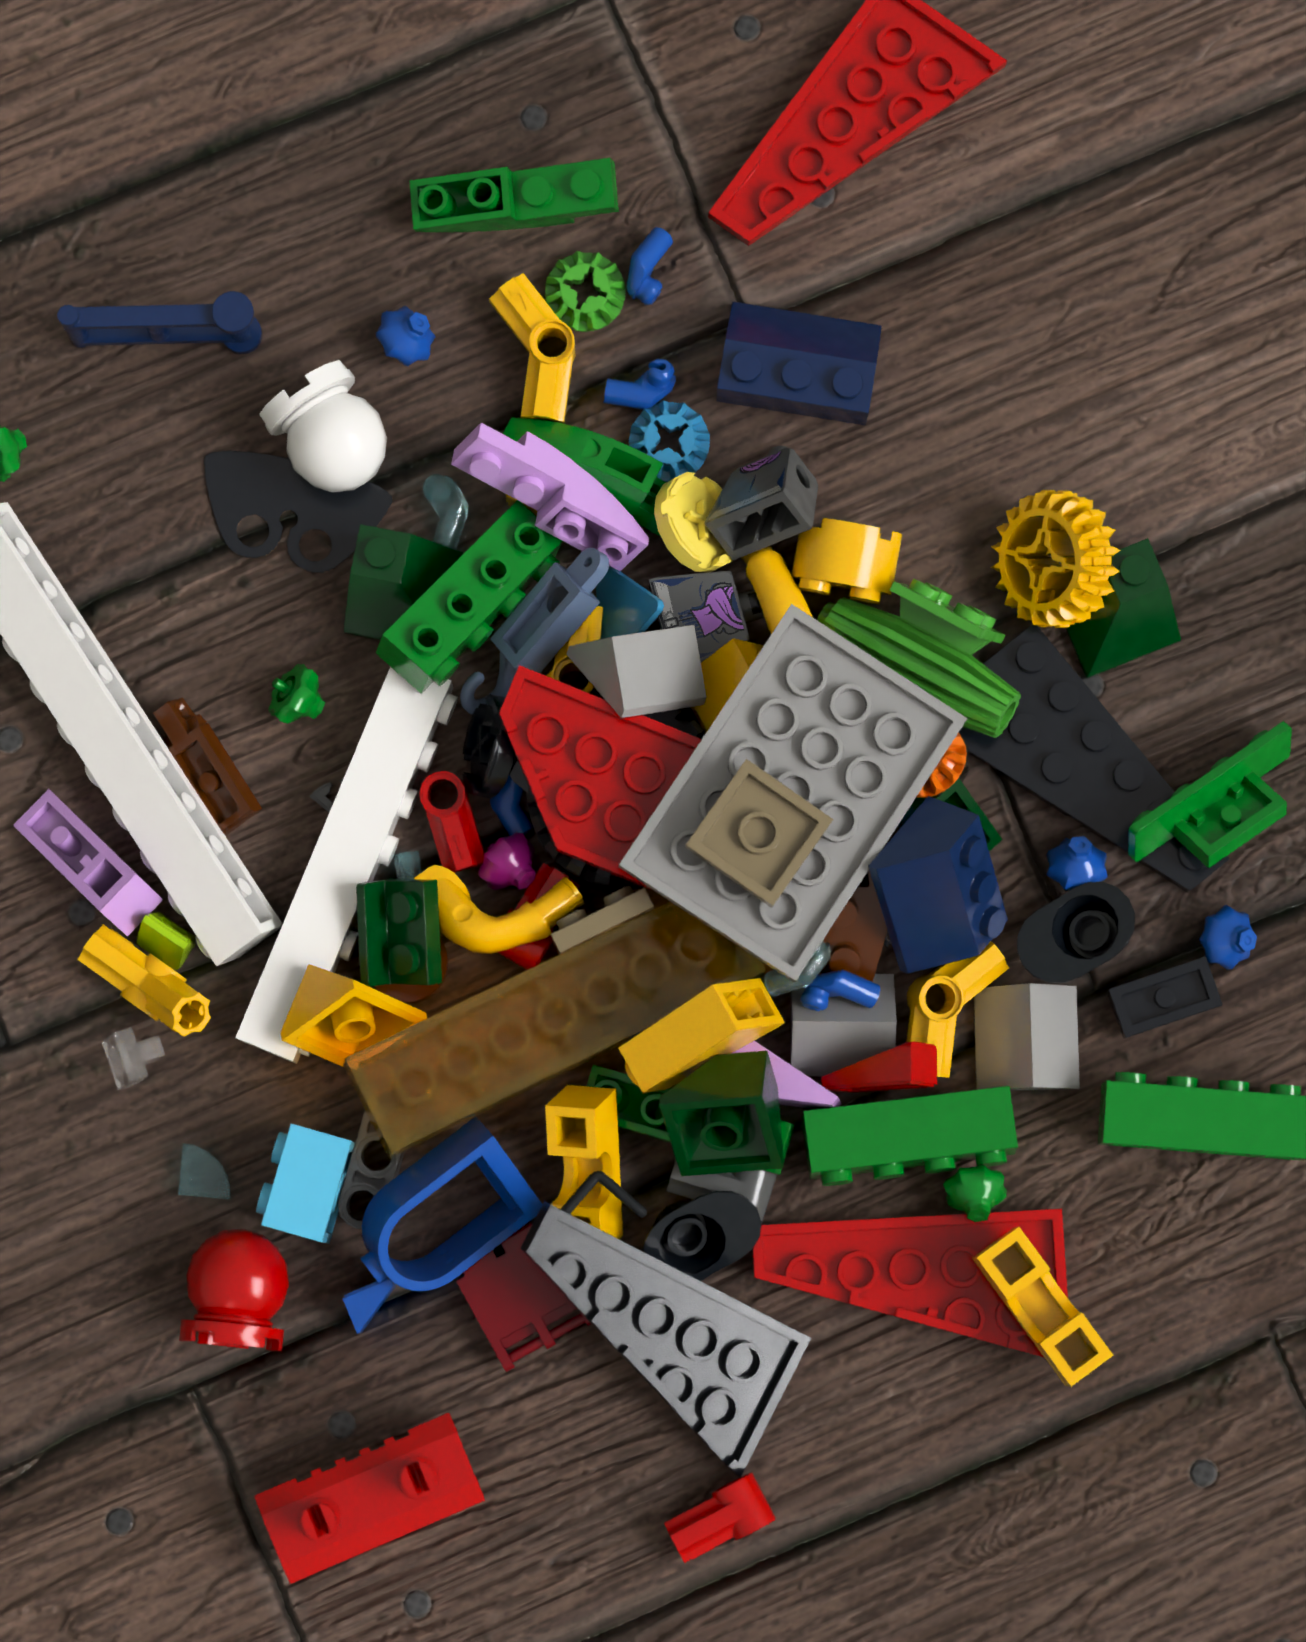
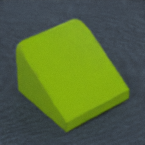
M160 912L144 916L137 936V944L174 970L182 967L197 944L193 934Z

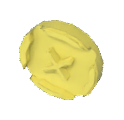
M686 472L664 483L657 493L654 508L657 529L667 549L681 564L695 572H713L734 561L705 525L706 518L718 499L722 488L708 477L699 479L694 476L695 473Z

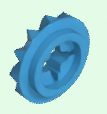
M663 400L652 408L643 409L631 426L629 446L662 462L663 465L657 477L664 482H668L683 473H695L700 469L709 452L710 433L701 414L695 412L684 402L675 403ZM656 425H659L661 429L665 428L669 433H673L676 430L680 431L684 427L686 428L678 439L683 457L678 452L674 453L669 447L663 451H657L654 455L652 454L661 440Z

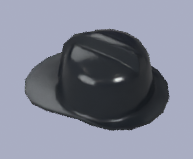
M1087 882L1041 907L1024 921L1018 933L1017 952L1022 965L1032 976L1045 982L1066 983L1080 978L1110 961L1128 945L1135 929V912L1130 899L1118 887L1108 883Z
M714 1191L691 1201L675 1202L664 1208L657 1215L644 1241L643 1252L702 1281L750 1252L760 1237L762 1221L757 1207L747 1197L732 1191Z

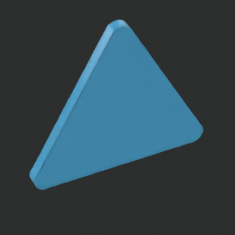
M609 566L608 572L596 586V598L600 601L598 606L604 608L601 639L645 632L663 611L664 603L661 599L611 566Z

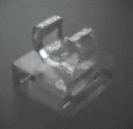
M132 1027L114 1032L102 1041L118 1090L139 1084L148 1077L145 1065L160 1060V1057L165 1056L159 1036L137 1043Z

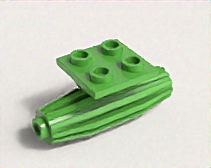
M914 578L910 585L894 581L890 588V591L900 596V616L844 597L840 598L836 604L828 602L824 606L817 621L968 718L962 727L997 738L1013 718L1021 698L1020 692L973 656L974 653L989 642L1001 644L1006 636L993 628L997 620L994 617L969 605L968 607L959 602L953 607L949 605L952 598L951 594L928 582L923 583Z

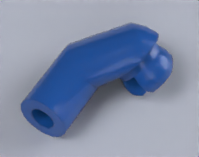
M654 227L634 251L630 260L626 289L633 300L638 298L645 305L653 304L661 293V282L653 279L651 274L655 265L673 244L670 234L662 228Z
M656 359L649 363V370L635 382L608 378L604 403L637 409L652 408L668 395L675 385L676 376L674 375L673 365L667 360Z
M510 775L499 794L490 799V805L509 836L516 832L526 835L534 827L519 805L523 789L512 780Z
M836 970L810 975L802 984L804 992L800 1000L804 1007L814 1011L825 1010L829 1004V997L837 996L867 1008H872L880 995V985L846 970Z

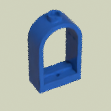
M475 1116L374 1195L365 1210L362 1220V1238L368 1253L360 1259L378 1283L388 1277L396 1285L412 1291L437 1289L453 1281L536 1217L543 1204L495 1137ZM475 1162L501 1199L424 1257L410 1261L390 1258L388 1243L397 1222L406 1213Z

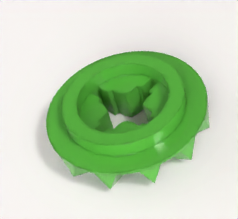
M576 251L573 255L558 260L547 276L545 287L546 303L560 321L566 323L572 330L590 332L604 328L619 315L624 305L626 295L625 281L616 263L609 261L599 252L582 253ZM590 272L593 273V289L599 291L600 295L603 296H589L586 303H582L579 310L577 309V292L571 289L569 285H573V283L581 285L584 279L588 278Z

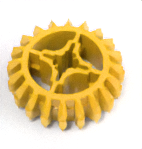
M1042 490L1040 493H1035V495H1028L1025 498L1019 499V507H1013L1006 511L1009 523H1003L996 527L1002 537V541L991 546V548L999 553V562L990 568L1001 573V580L995 588L1008 591L1004 605L1017 608V618H1022L1026 621L1032 620L1033 625H1038L1039 627L1054 626L1055 628H1067L1075 623H1082L1091 619V612L1104 608L1102 596H1107L1109 593L1114 592L1113 587L1108 581L1109 576H1114L1120 572L1111 565L1112 556L1121 550L1110 546L1109 543L1110 537L1116 530L1109 526H1102L1106 512L1093 509V500L1086 497H1078L1077 493L1069 490H1059L1057 492L1055 490Z

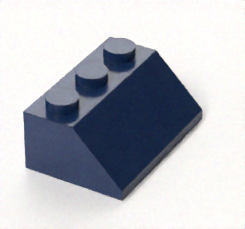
M732 302L716 401L866 425L882 326Z
M928 796L868 865L899 969L907 974L980 955L990 941L1001 934L1005 923L1008 921L978 814Z

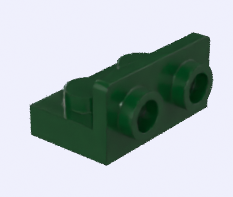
M385 879L358 883L356 895L361 983L369 987L385 984L434 985L442 983L437 880Z

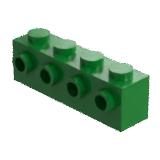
M517 500L382 635L376 654L419 693L422 694L433 682L438 686L443 685L460 665L456 658L467 647L472 652L480 648L494 630L490 624L500 614L508 618L527 596L523 591L534 580L538 583L555 562L560 564V561L555 557L563 541L536 527L537 516L520 501Z
M1115 1072V1081L1107 1080L1101 1084L1097 1145L1305 1161L1306 1096H1301V1086L1270 1084V1093L1249 1092L1250 1083L1244 1081L1218 1080V1089L1197 1088L1198 1078L1167 1076L1166 1085L1146 1084V1074Z
M1010 1086L803 1111L802 1114L809 1180L821 1178L822 1186L848 1184L853 1182L852 1174L873 1172L874 1180L898 1178L904 1176V1168L924 1166L925 1173L947 1172L956 1169L955 1162L974 1159L976 1160V1166L982 1164L986 1167L997 1166L1007 1163L1006 1155H1014L1018 1149Z

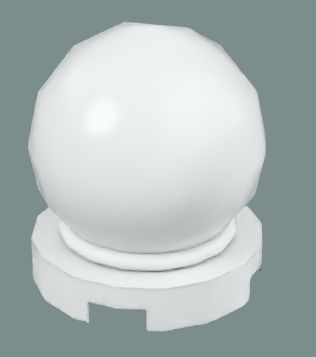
M337 360L307 373L305 377L309 381V385L299 390L290 398L285 390H282L260 412V416L265 422V427L270 435L288 433L287 454L294 471L314 487L332 493L354 490L373 478L385 458L387 435L379 413L364 398L348 394L349 389L355 383V377L350 369H347L340 360Z

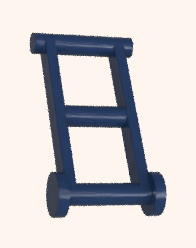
M236 291L223 293L215 300L214 304L73 307L72 305H64L57 313L58 320L73 345L78 348H84L88 345L224 343L230 351L236 354H248L254 351L262 340V329L258 320L254 317L251 301L247 296Z

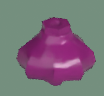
M516 832L509 837L499 838L497 843L491 844L488 847V851L484 854L483 864L478 871L480 878L484 879L488 887L493 890L503 889L508 886H516L518 889L527 888L535 879V871L531 866L535 849L522 833Z

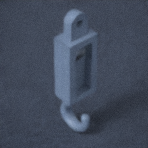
M587 548L578 555L568 568L555 562L495 632L490 640L500 650V664L497 683L490 694L506 697L519 665L541 673L593 612L600 601L593 595L592 590L608 572L609 559L607 555L595 548ZM474 672L462 686L460 701L462 707L469 714H473L480 703L486 704L485 697L481 699H475L474 697L475 690L485 679L481 672Z

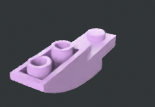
M480 423L454 449L451 465L537 510L536 527L581 551L587 548L599 550L607 555L609 566L621 571L648 546L649 537L625 507L598 480L568 456L527 431L518 441H515Z

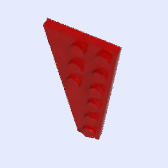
M866 0L710 209L708 218L747 246H750L1006 67L1007 60L922 0Z
M1062 1209L991 1212L987 1220L973 1222L967 1218L966 1214L761 1225L760 1237L752 1249L754 1278L1044 1358L972 1258L1012 1228L1020 1227L1048 1265L1053 1279L1068 1298Z

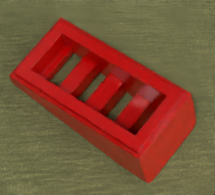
M915 1041L903 1043L822 1076V1086L827 1090L845 1093L934 1087V1085H938L936 1046Z

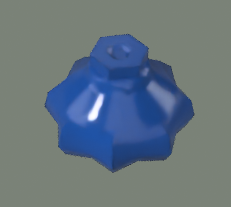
M406 306L396 311L382 313L381 326L376 332V338L383 345L385 356L397 359L404 366H410L415 361L428 360L431 344L436 336L429 328L430 324L427 316L413 312Z
M1085 836L1072 837V839L1065 838L1059 846L1050 849L1046 854L1049 862L1047 876L1058 882L1065 891H1069L1087 882H1102L1107 878L1105 867L1106 853L1096 848Z
M1228 905L1222 906L1216 914L1205 918L1204 931L1199 938L1205 949L1208 963L1220 964L1226 970L1233 969L1240 961L1249 958L1250 950L1255 948L1257 936L1250 926L1249 914L1238 912Z

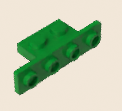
M1283 721L1269 731L1263 730L1259 732L1242 750L1231 757H1223L1218 760L1207 774L1192 784L1186 783L1180 786L1169 800L1153 811L1147 810L1138 815L1129 827L1128 855L1135 862H1138L1175 837L1209 869L1284 817L1287 812V802L1260 777L1289 758L1292 728Z

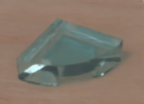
M183 1143L178 1195L231 1200V1185L222 1164L208 1151L198 1146Z

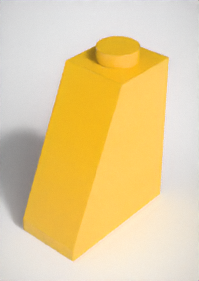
M761 978L712 984L618 1049L625 1060L627 1075L635 1085L640 1087L642 1093H647L674 1086L715 1055L731 1054L773 1031L785 1022Z

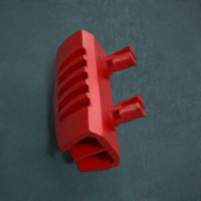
M449 1412L409 1429V1435L399 1440H395L393 1436L383 1440L385 1446L371 1451L367 1447L359 1450L361 1456L347 1461L345 1457L335 1461L336 1467L323 1472L321 1468L310 1471L312 1475L310 1478L300 1482L294 1478L254 1495L290 1584L485 1501L478 1479L474 1474L468 1455L464 1450Z

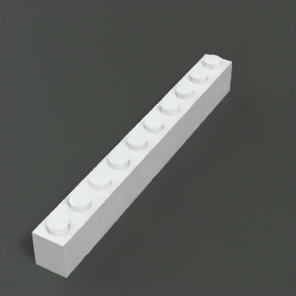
M8 502L0 503V634L3 638L2 644L10 657L19 662L30 679L32 692L41 702L47 705L58 722L57 729L61 737L73 746L85 764L87 777L95 786L103 791L113 807L112 813L115 820L123 829L129 831L140 848V856L143 863L158 876L168 891V900L178 914L184 916L194 931L196 943L201 952L206 957L212 959L216 966L240 958L281 928L282 922Z

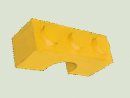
M567 1085L545 1105L548 1155L563 1156L564 1162L561 1191L558 1197L551 1203V1205L559 1209L565 1205L593 1172H604L621 1187L616 1089ZM598 1182L572 1211L571 1215L620 1239L623 1236L622 1202Z
M1020 1227L1012 1228L972 1258L1065 1386L1072 1387L1114 1356L1084 1314L1079 1312L1062 1292L1050 1274V1268Z

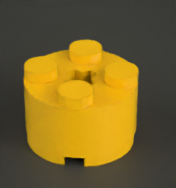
M823 518L821 528L812 527V529L798 535L791 575L793 578L800 580L798 588L801 591L830 596L831 586L849 589L851 600L880 605L881 595H892L890 588L895 579L903 534L892 531L891 541L880 539L881 533L878 527Z

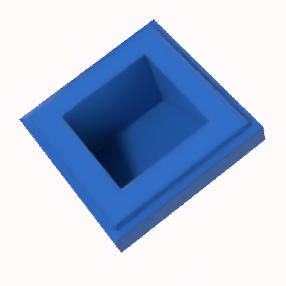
M388 1277L380 1283L376 1281L344 1295L343 1301L357 1334L363 1332L396 1287V1284Z

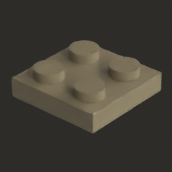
M746 759L689 839L685 848L772 908L834 819Z
M631 886L624 887L603 899L605 903L604 908L588 916L584 909H580L557 921L558 931L552 933L551 937L562 962L654 917V906L645 888L634 893Z

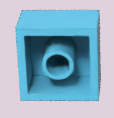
M290 1124L288 1134L279 1132L271 1157V1162L278 1164L273 1184L264 1183L256 1208V1213L264 1215L261 1225L330 1244L339 1213V1197L355 1142L295 1124Z

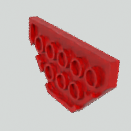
M519 665L499 712V717L556 851L649 888L618 866L702 739L643 715L621 718L606 700Z

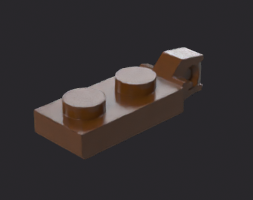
M183 698L168 701L153 712L167 734V737L163 739L164 743L225 836L262 810L259 802L209 723H206V720L200 714L195 715Z

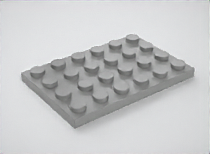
M791 604L618 867L795 983L868 872V865L883 849L968 718ZM746 759L834 819L772 908L685 848L689 839Z

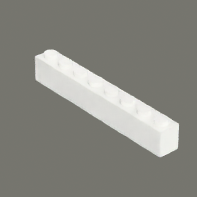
M390 667L237 1032L236 1039L296 1064L301 1054L307 1057L310 1056V1052L282 1041L281 1029L308 964L335 973L340 959L349 961L359 939L358 932L353 931L358 918L356 886L358 883L373 881L380 864L388 867L395 854L399 838L392 836L399 817L408 819L414 808L419 791L412 789L419 769L428 772L439 745L432 742L434 733L439 723L444 725L449 723L458 700L457 696L451 694L454 688L451 680L448 679L441 686L433 682L421 694Z

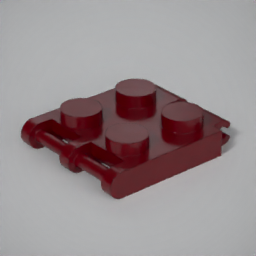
M530 1221L501 1243L506 1252L504 1255L497 1258L494 1251H490L464 1271V1277L456 1281L506 1372L515 1368V1361L544 1345L548 1350L556 1345L555 1339L586 1322L588 1327L592 1325L580 1312L575 1317L548 1330V1325L577 1310V1308L520 1249L532 1226ZM538 1332L539 1337L510 1353L507 1352L506 1349Z

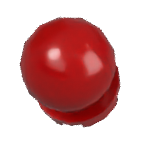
M244 1228L223 1230L206 1239L193 1254L187 1272L188 1297L198 1313L194 1315V1320L181 1319L179 1341L195 1342L196 1333H198V1344L249 1349V1347L265 1348V1340H267L266 1350L282 1351L284 1330L272 1328L273 1323L270 1321L283 1307L289 1288L288 1267L279 1248L263 1234Z

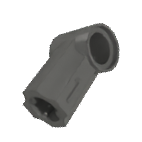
M675 1161L667 1192L695 1199L714 1191H732L747 1197L757 1207L763 1223L777 1175L764 1170L681 1176L677 1161Z

